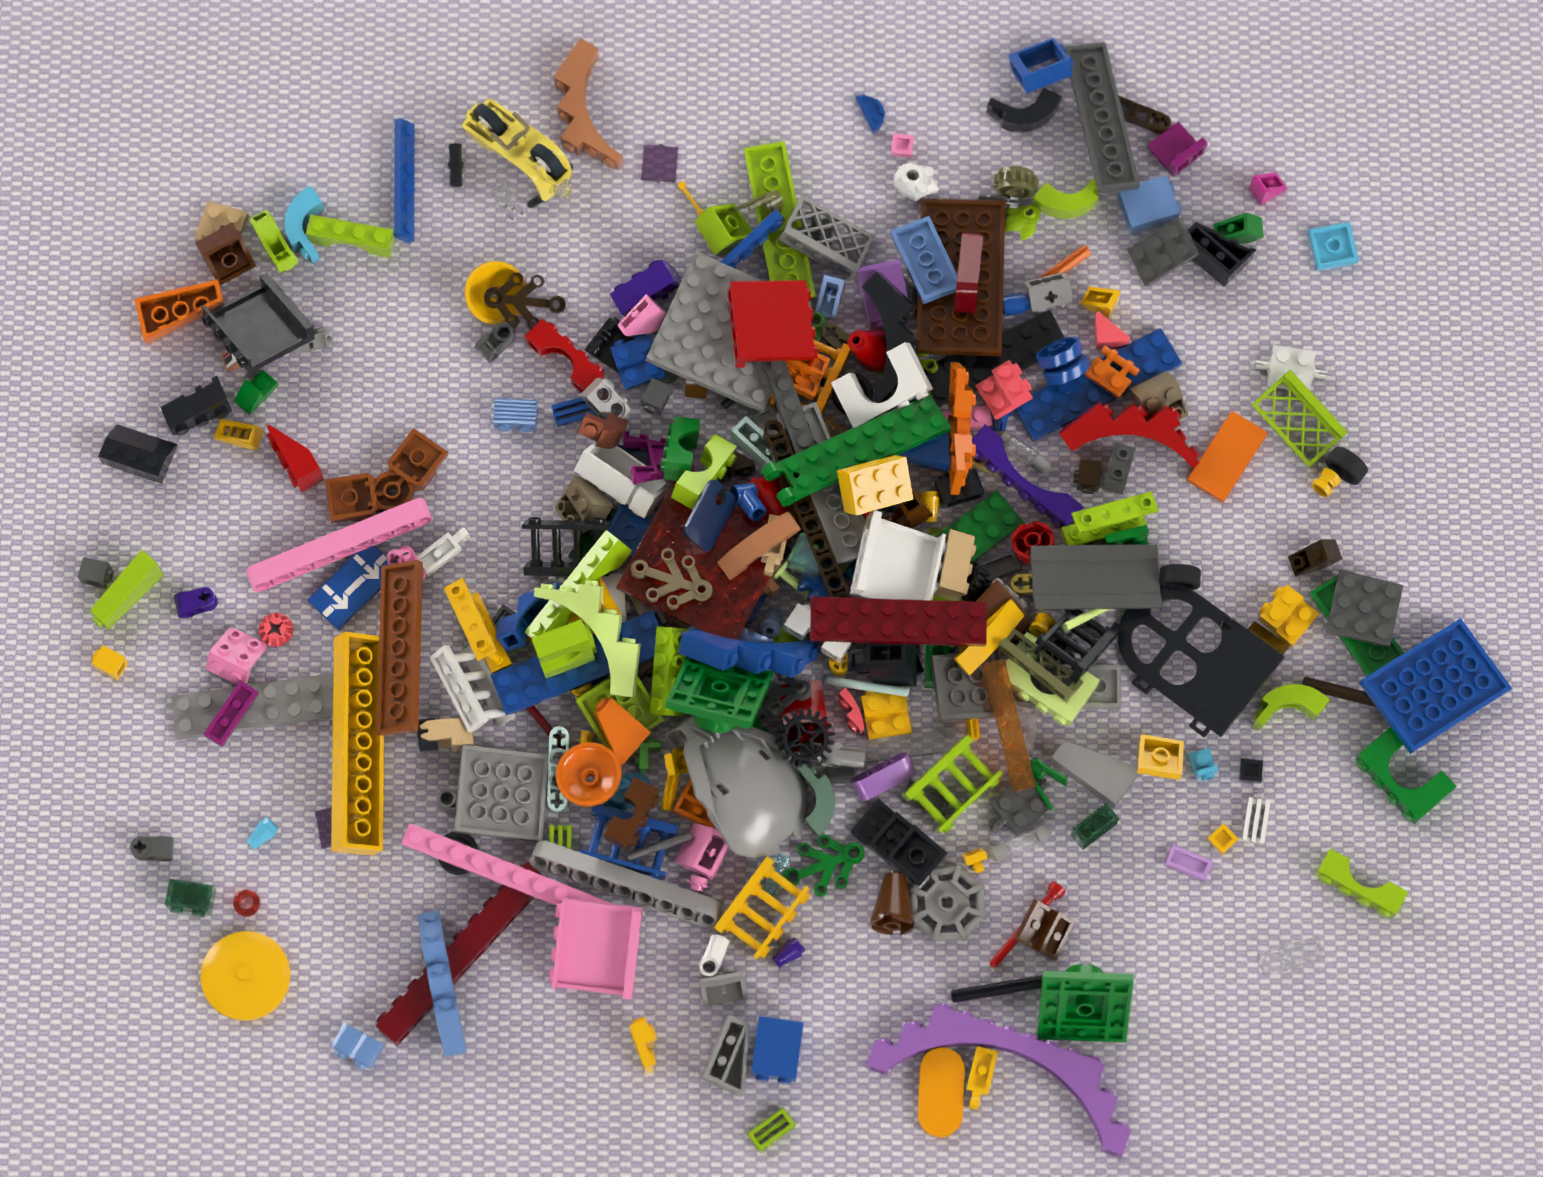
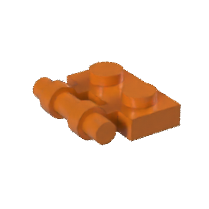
M1104 346L1101 353L1107 358L1103 361L1096 357L1090 368L1084 373V376L1119 400L1132 382L1126 375L1131 373L1136 377L1140 369L1134 366L1135 363L1131 360L1127 361L1118 355L1119 352L1115 349L1111 350ZM1112 362H1115L1122 367V370L1119 372L1110 365Z

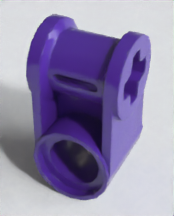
M208 587L184 591L174 595L179 618H189L196 614L212 611L218 604L217 596ZM206 596H209V598H207L208 602H204Z

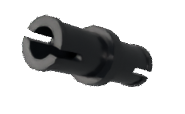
M460 143L449 144V162L447 167L450 169L451 187L463 186L462 169L464 168V162H462V144Z

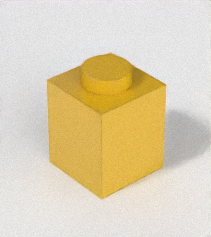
M102 645L100 650L97 649L94 652L91 664L96 670L118 681L129 662L124 656Z

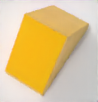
M1089 286L1079 304L1095 314L1100 312L1109 319L1118 304L1121 292L1119 290Z

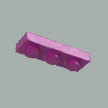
M239 681L204 732V737L223 748L259 695V692L244 682Z

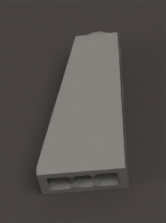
M1065 740L1061 746L1056 744L1050 752V755H1052L1051 764L1113 809L1139 776L1136 766Z

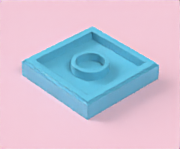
M1350 222L1308 229L1309 241L1317 271L1358 264L1359 259Z

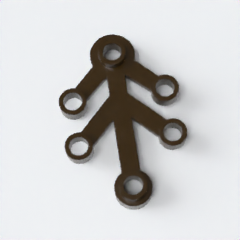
M513 273L509 280L500 288L492 287L487 289L483 297L485 304L489 308H497L506 319V323L512 328L517 327L520 320L516 315H512L504 303L514 305L526 320V326L530 330L533 328L530 326V321L535 320L538 323L539 319L534 317L526 306L549 308L553 313H561L566 308V301L561 296H553L550 299L526 297L536 288L543 286L544 278L541 275L532 276L530 282L514 296L505 295L515 285L522 284L524 280L521 273ZM515 275H518L520 277V281L518 283H515L513 281V277ZM536 277L540 279L539 285H535L534 279ZM492 294L497 296L495 302H492L490 299ZM554 301H558L559 307L557 309H555L552 305ZM511 317L515 318V325L509 323Z

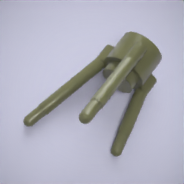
M774 189L770 193L767 192L761 197L735 207L734 210L738 211L746 207L752 210L763 205L767 211L771 209V212L765 217L766 219L775 209L778 212L781 211L779 206L783 204V200Z

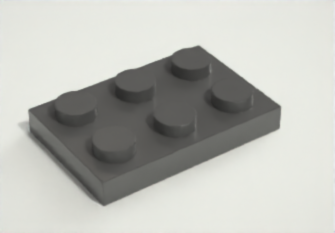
M1179 217L1127 249L1146 287L1154 284L1199 255L1182 218Z

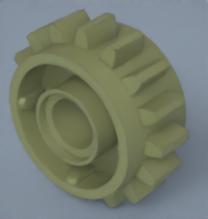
M1007 166L1001 168L998 174H994L993 187H995L999 195H1007V197H1010V195L1019 196V199H1027L1034 192L1038 191L1039 178L1031 169L1020 166Z

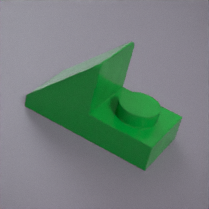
M262 369L250 382L248 380L243 382L234 402L251 415L279 384Z

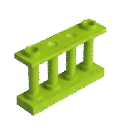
M1150 491L1073 512L1072 517L1075 524L1062 527L1060 533L1065 545H1087L1104 540L1107 534L1147 525L1144 516L1157 513L1159 509L1153 493Z
M968 734L952 746L901 795L907 802L912 799L914 801L917 800L937 821L939 826L934 830L936 834L942 831L947 833L954 826L952 822L988 787L993 789L1001 781L999 777L1003 772L999 770L992 774L970 750V744L974 740ZM959 754L965 756L987 780L978 789L955 765L954 759ZM943 769L949 771L971 794L962 804L939 780L938 774ZM928 784L930 786L933 785L955 809L947 819L924 795L925 792L922 789Z

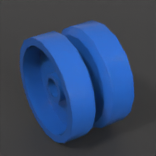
M1062 338L1046 345L1037 352L1036 359L1039 366L1044 368L1043 376L1048 385H1059L1072 381L1090 368L1087 356L1081 353L1083 347L1079 338Z

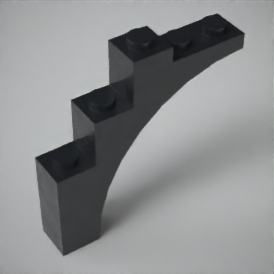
M876 271L862 288L871 297L881 315L886 334V352L904 342L910 343L915 352L918 349L917 344L920 340L903 323L913 318L917 307L882 272ZM887 353L881 381L870 399L875 403L889 400L896 392L898 386V376Z

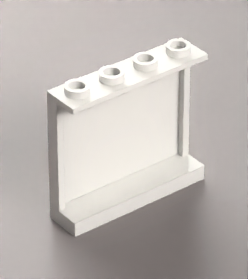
M873 510L866 517L850 596L873 599L932 600L933 594L938 589V582L936 580L943 565L940 561L947 546L945 543L946 534H942L937 538L882 519V512Z

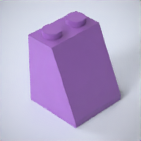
M900 259L858 268L857 284L869 329L881 330L884 329V325L877 307L862 286L876 271L882 272L908 298Z

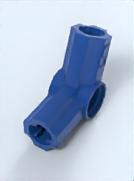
M754 483L731 486L730 492L736 499L735 507L730 514L731 518L739 517L743 510L752 521H759L765 516L767 509L758 498L757 487Z

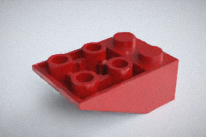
M267 425L269 433L266 436L294 488L299 487L300 491L304 492L324 481L320 467L308 448L273 426Z

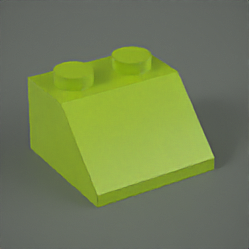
M735 203L709 206L694 221L699 233L705 238L715 256L729 254L752 232L740 210H734L737 207Z

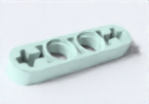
M561 726L553 728L550 732L547 803L552 811L558 813L567 808L568 800L562 793H559L560 800L564 801L563 804H560L559 808L552 804V800H556V793H552V789L560 791L552 782L558 765L553 762V756L559 752L565 754L570 749V734ZM558 731L566 735L565 738L561 739V746H566L565 750L561 748L553 749V746L558 747V740L554 738V735H558Z

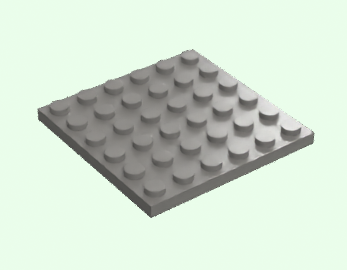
M695 251L645 361L763 413L772 390L761 361L746 362L744 368H736L727 294L730 282L762 280Z

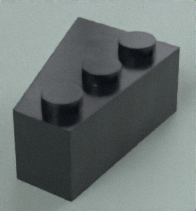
M217 376L211 378L213 382L204 388L201 385L195 387V393L187 397L181 395L160 407L173 436L184 435L189 432V429L196 426L203 427L210 420L224 418L229 412H232Z

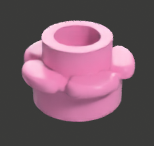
M692 875L690 881H687L691 884L690 889L703 892V889H708V879Z

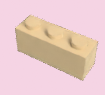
M952 529L946 534L945 543L947 546L940 561L943 565L936 580L938 582V589L933 595L952 601H959L963 595L967 594L969 583H966L967 576H970L973 564H970V560L976 551V545H974L975 536Z

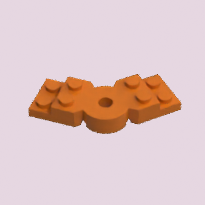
M951 362L948 397V410L952 414L947 417V421L951 426V431L949 432L950 495H959L961 486H965L968 470L972 469V457H975L976 445L972 444V435L970 434V416L972 406L976 404V394L968 386L969 373L957 362Z

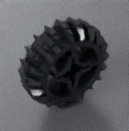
M799 708L800 715L796 716L795 711L792 710V719H789L786 715L783 717L787 721L786 725L779 722L778 726L783 728V731L777 730L775 734L782 736V738L776 739L775 743H783V746L779 747L778 751L783 752L786 750L783 758L787 759L791 756L790 764L793 765L797 759L798 767H802L803 761H806V765L809 768L811 767L810 760L814 759L815 764L819 765L817 757L821 756L823 760L827 759L823 752H832L827 747V744L834 745L835 741L828 739V737L834 736L835 733L833 731L827 732L832 727V724H823L828 719L826 716H823L820 720L818 719L820 711H816L815 715L812 716L811 708H808L807 714H804L803 708ZM801 720H811L820 727L807 730L803 727ZM795 724L798 731L797 735L787 742L788 731ZM800 728H802L803 732H806V734H811V736L808 738L810 748L808 747L807 743H804V741H802V743L799 741V739L802 738ZM823 733L822 744L815 752L813 740ZM800 745L804 746L808 750L809 755L796 754L791 748Z

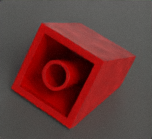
M821 680L808 681L812 688L810 697L805 701L795 700L784 709V712L781 714L783 724H787V721L783 718L785 715L789 719L793 718L791 715L792 710L795 711L796 716L800 715L799 708H803L804 714H807L808 708H811L812 716L815 715L816 711H820L819 720L823 716L827 717ZM788 684L779 685L782 688L790 687ZM787 696L781 697L779 699V702H781ZM801 720L803 727L807 730L820 727L811 720ZM795 724L788 731L787 742L797 735L798 731ZM800 728L802 738L799 739V741L809 742L808 738L811 736V734H806V732H803L802 728ZM823 733L814 738L813 742L822 743ZM800 746L791 748V750L793 752H798Z

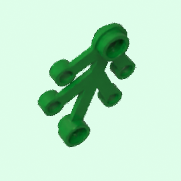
M821 835L818 839L820 848H831L841 853L831 856L811 848L807 843H801L798 846V854L801 857L809 856L820 862L800 870L788 868L784 872L783 877L788 880L789 875H795L796 880L791 883L797 886L801 879L824 870L820 882L814 888V893L817 897H824L827 894V886L836 865L845 862L841 874L835 878V886L838 889H845L848 885V876L853 865L860 863L864 858V849L860 844L852 842L844 845L832 840L828 835ZM826 838L829 843L828 845H822L820 841ZM805 846L809 851L802 853L800 848ZM854 850L858 853V855L856 857H851L849 855V852ZM838 879H844L846 883L840 886L837 881ZM823 887L825 889V892L823 894H819L817 892V888Z

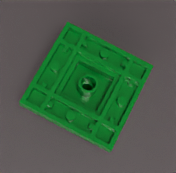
M686 657L668 695L665 708L675 712L694 715L696 724L706 731L711 730L715 733H724L731 731L735 726L751 729L772 682L774 671L765 670L755 674L737 666L721 670Z
M1076 964L1065 971H1043L1037 1039L1126 1043L1134 975L1104 973L1099 967L1090 964Z

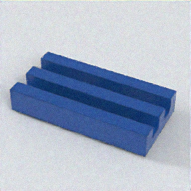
M581 397L551 405L557 427L581 421L586 413L561 420L559 417L587 410L590 407L585 404L557 412L558 410L585 403ZM593 411L588 412L590 414L597 416Z

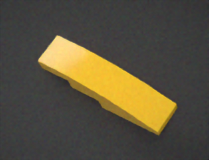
M1009 599L987 620L986 647L966 646L953 659L966 675H970L995 651L1000 642L1013 631L1025 615L1012 599Z

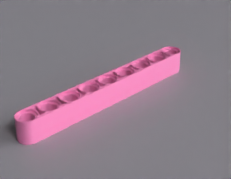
M417 498L256 563L247 568L246 573L253 591H264L431 522L432 516L425 499Z

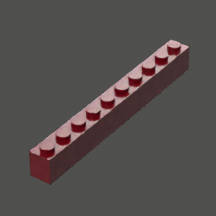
M528 861L525 865H519V867L542 875ZM501 884L498 888L500 892L494 898L491 896L483 904L484 909L479 914L475 913L468 920L469 925L464 930L460 929L453 936L452 939L454 941L449 947L446 946L453 985L457 983L528 906L534 897ZM426 966L422 970L424 974L418 980L416 978L412 980L407 986L408 991L403 996L399 995L392 1002L391 1005L393 1007L389 1012L384 1011L376 1020V1028L396 1047L434 1007Z

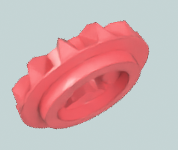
M273 612L268 616H264V619L259 623L258 633L265 644L279 647L291 639L293 624L284 614ZM271 623L275 626L281 625L279 628L281 636L276 632L270 633L272 631Z

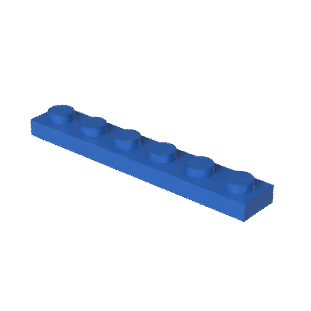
M398 118L394 120V238L411 243L414 242L415 124L403 118Z

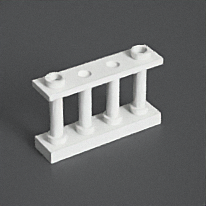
M445 645L430 656L468 732L476 731L488 719L495 718L499 727H502L516 716L515 713L506 716L490 676L492 672L485 658L478 661L470 645L462 650L460 654H453L450 646ZM459 662H466L470 672L463 673ZM475 680L480 691L473 692L468 681ZM485 699L490 710L483 711L478 700Z

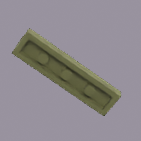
M1014 628L1008 637L1000 642L998 650L1068 703L1081 687L1083 681L1080 679L1070 689L1061 682V679L1070 678L1072 672L1043 650L1039 652L1040 662L1037 663L1030 658L1026 652H1034L1037 645ZM1014 636L1022 641L1023 649L1017 648L1010 642ZM1053 665L1057 668V676L1048 672L1044 666Z

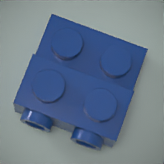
M651 334L635 335L634 340L628 342L626 340L616 341L613 344L614 347L610 348L625 391L648 384L652 378L656 380L665 378L662 368L645 361L653 344Z

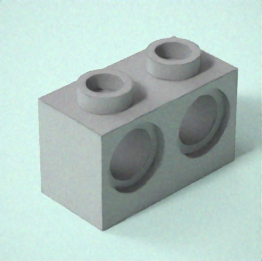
M596 378L579 395L592 411L604 420L608 413H611L613 404H616L617 407L614 415L624 418L631 411V408L627 405L629 403L623 395H618L614 391L615 386L608 379ZM601 388L603 390V396L599 399L597 397V392Z

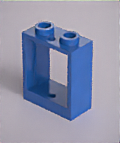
M1054 37L1008 55L1011 71L1026 93L1073 75L1071 69L1074 66L1073 60L1069 54L1066 55L1063 45L1058 44ZM1053 58L1057 61L1032 72H1029L1027 69Z

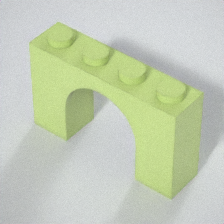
M1026 632L1024 636L1035 644L1037 638ZM1022 641L1019 642L1017 648L1023 649ZM1026 652L1034 661L1039 657V654L1035 655L1033 652ZM1009 658L998 673L999 684L1008 690L1011 688L1017 692V696L1026 702L1028 700L1035 704V708L1044 714L1049 713L1054 717L1055 722L1062 726L1067 725L1068 727L1071 726L1100 681L1089 672H1086L1081 678L1083 684L1066 703L1056 694H1045L1036 689L1031 682L1030 674ZM1072 681L1069 688L1072 689L1076 684Z

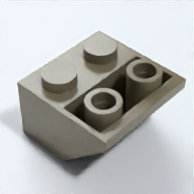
M1168 371L1130 388L1135 405L1137 407L1141 405L1148 414L1145 417L1146 419L1167 404L1170 408L1175 407L1182 416L1179 420L1188 416L1178 381Z
M581 476L573 477L555 506L562 520L592 521V518L597 517L606 519L613 508L605 493ZM568 529L573 536V529Z

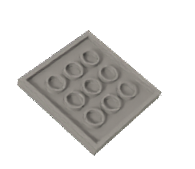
M462 745L454 833L532 842L542 841L549 755Z

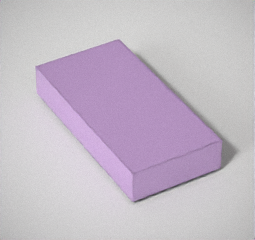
M1172 844L1164 866L1205 882L1213 860Z

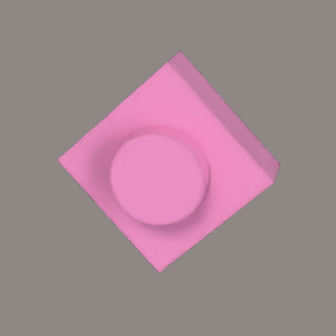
M893 133L891 156L912 158L914 135Z

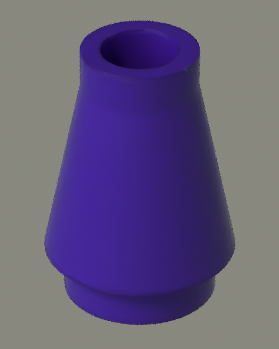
M793 937L785 942L772 959L781 968L783 965L803 956L802 953L806 950L797 938Z

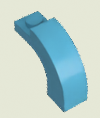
M310 185L301 191L290 203L285 216V231L294 253L299 250L305 260L309 258L312 264H314L320 258L318 252L306 237L305 228L310 215L320 213L324 210L322 200Z

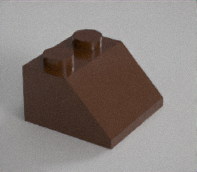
M233 223L195 242L203 260L220 285L256 266Z

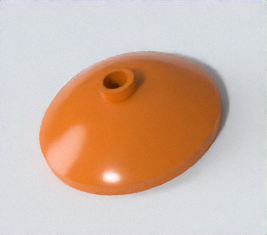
M593 742L581 743L570 748L561 757L556 769V782L562 795L571 803L583 807L597 806L608 801L618 790L622 779L621 765L615 753L608 747ZM590 776L595 777L592 782H588L587 779Z

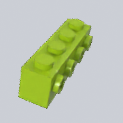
M656 628L650 714L684 717L682 712L666 709L665 704L687 657L679 654L682 633L691 629Z

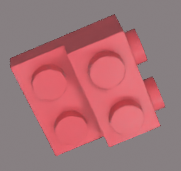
M1010 359L991 370L993 375L975 385L996 420L1033 399L1029 392L1032 389L1026 378L1021 379L1019 376L1023 374L1017 363L1012 364Z

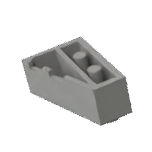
M731 1015L725 1017L700 1077L701 1080L739 1097L745 1095L749 1023Z

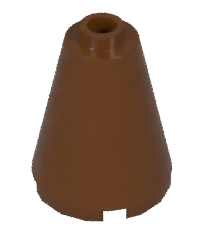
M890 871L883 877L870 919L872 929L878 933L893 935V931H900V935L910 933L914 929V918L906 877L899 871Z

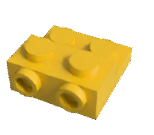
M1287 584L1284 588L1279 586L1272 595L1275 599L1270 604L1266 602L1259 610L1261 615L1258 621L1293 647L1320 613L1303 600L1304 597Z
M872 691L864 692L865 696H861V705L869 742L912 734L905 696Z
M1141 734L1137 745V773L1180 780L1182 776L1184 741Z
M640 1017L633 1020V1024L629 1028L644 1071L648 1074L654 1071L653 1065L657 1064L652 1050L655 1047L654 1041L657 1040L653 1025H648L645 1017Z

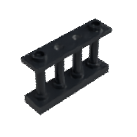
M529 517L522 524V529L531 530L532 560L523 567L524 576H569L583 559L582 530H594L596 543L602 536L603 530L609 529L611 521H605V518L601 517L592 518V521L541 520L540 517ZM539 529H552L553 560L551 562H543L540 559ZM560 529H573L574 560L572 563H564V560L561 558ZM613 571L605 574L604 576L609 577Z
M1064 610L1066 613L1047 634L1042 633L1035 642L1038 646L1033 653L1038 655L1045 647L1071 666L1073 673L1069 679L1076 684L1114 641L1123 626L1115 621L1110 628L1104 627L1093 618L1084 622L1099 633L1100 638L1093 637L1079 626L1070 629L1071 632L1090 644L1091 649H1086L1060 630L1062 624L1069 621L1073 615L1077 617L1084 612L1081 610ZM1053 637L1057 638L1078 653L1082 660L1079 658L1076 660L1050 640Z

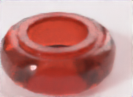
M242 890L235 895L233 907L239 915L250 917L259 910L260 898L252 890ZM243 898H252L253 905L249 909H243L240 906Z

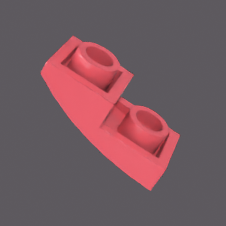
M845 687L839 692L838 698L840 700L838 702L845 711H850L846 716L848 728L853 733L857 731L861 736L864 733L863 718L856 701Z

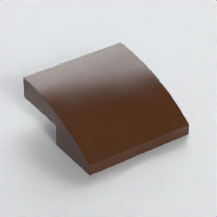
M1034 899L1014 939L1056 961L1076 921Z

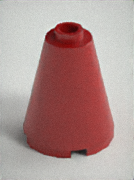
M857 330L852 332L848 337V346L858 364L870 372L884 370L887 351L885 332L881 330Z
M755 476L747 482L755 484L758 498L767 509L765 516L761 518L766 524L770 514L780 516L786 512L790 513L789 507H783L777 498V494L783 489L779 477L775 480L767 481L765 477L757 479Z

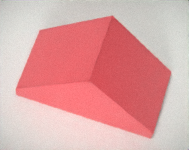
M1100 312L1095 314L1096 350L1103 349L1104 346L1110 349H1117L1129 344L1130 337Z

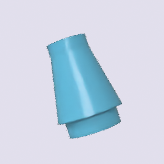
M266 817L264 820L261 819L246 841L256 850L260 845L277 835L276 832L279 828Z

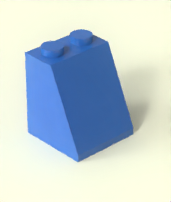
M759 1016L751 1076L756 1077L755 1080L768 1082L769 1078L777 1079L778 1083L791 1085V1082H796L804 1022Z

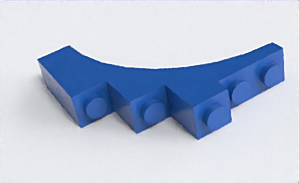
M693 628L682 633L679 654L721 670L737 666L758 674L769 669L791 678L800 674L806 664L816 660L819 654V642L810 641L809 638L790 643H758L725 638Z

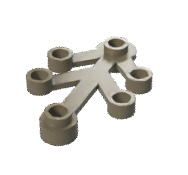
M670 548L662 551L661 559L667 564L672 575L648 567V564L643 560H636L631 565V574L636 579H643L648 576L668 583L658 589H648L646 598L649 602H656L660 597L680 588L688 590V592L680 596L671 595L668 597V608L675 610L681 604L692 599L706 601L712 595L713 589L711 584L700 578L695 568V559L690 555L683 557L682 567L688 570L692 582L683 578L674 560V551ZM667 552L672 555L669 559L664 557V554ZM686 560H691L692 565L687 566L684 564V562ZM642 565L644 569L637 571L636 566ZM699 587H704L706 591L704 593H700L697 589ZM655 592L657 596L650 598L649 593ZM672 599H675L678 602L674 606L669 603Z

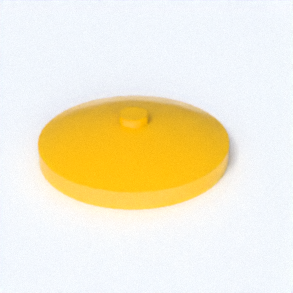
M251 931L233 933L219 940L207 953L201 969V985L208 1002L220 1014L239 1021L256 1020L273 1012L284 1000L291 980L289 961L282 948L268 936Z

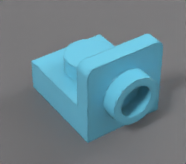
M1210 748L1188 753L1187 756L1195 780L1202 779V781H1207L1214 778V775L1218 772V767L1214 764Z

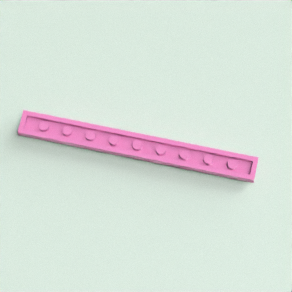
M411 823L401 845L555 906L561 904L563 898L612 904Z

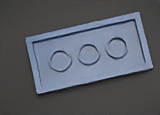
M929 216L890 230L891 238L923 304L956 292L957 273Z

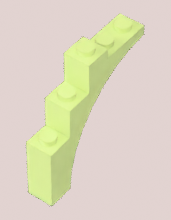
M585 580V584H579L578 592H575L576 587L563 586L562 590L554 589L552 584L541 583V587H535L534 597L548 599L567 607L580 616L593 630L602 644L608 660L611 676L610 694L634 697L641 644L635 643L636 639L623 638L622 641H619L622 615L617 614V610L604 609V613L601 612L604 586H599L598 581Z

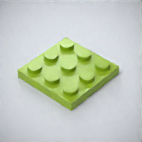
M610 676L574 699L600 743L608 748L609 746L594 715L596 711L595 706L602 698H612L648 730L664 721L662 715L650 714L651 697L638 676L634 697L611 695Z

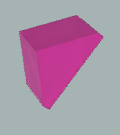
M1276 172L1255 175L1249 186L1250 192L1259 205L1264 204L1288 189Z

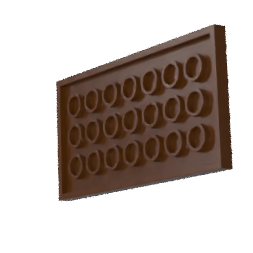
M921 199L920 219L930 217L957 275L962 232L984 235L976 313L954 312L956 292L925 304L922 303L918 295L917 338L920 342L917 344L916 354L1002 356L1005 201Z

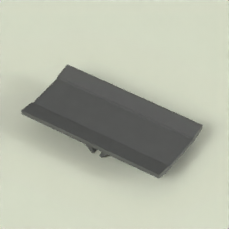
M1157 544L1030 547L1035 610L1163 608L1160 593Z

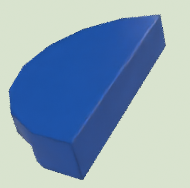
M864 94L855 96V100L874 134L884 124V107L878 99Z

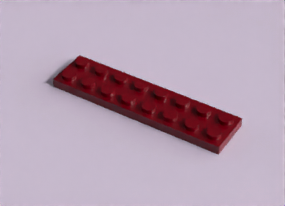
M811 597L810 641L986 647V602Z

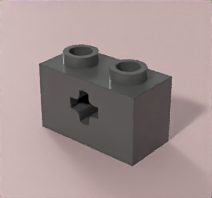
M1115 442L1102 487L1103 490L1123 495L1135 447Z

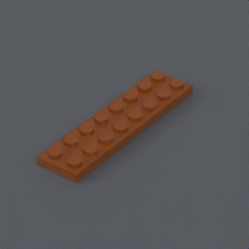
M419 560L381 566L376 734L379 736L418 731L423 562Z

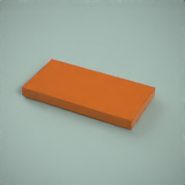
M1231 411L1199 460L1200 463L1191 472L1187 482L1224 503L1268 435V432Z

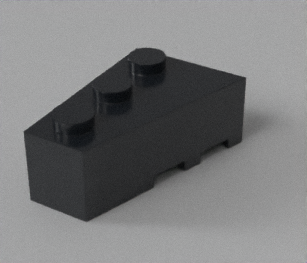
M1195 222L1188 229L1199 253L1192 260L1223 287L1251 262L1257 250L1240 245L1233 238L1232 240L1219 235L1220 232L1198 222Z

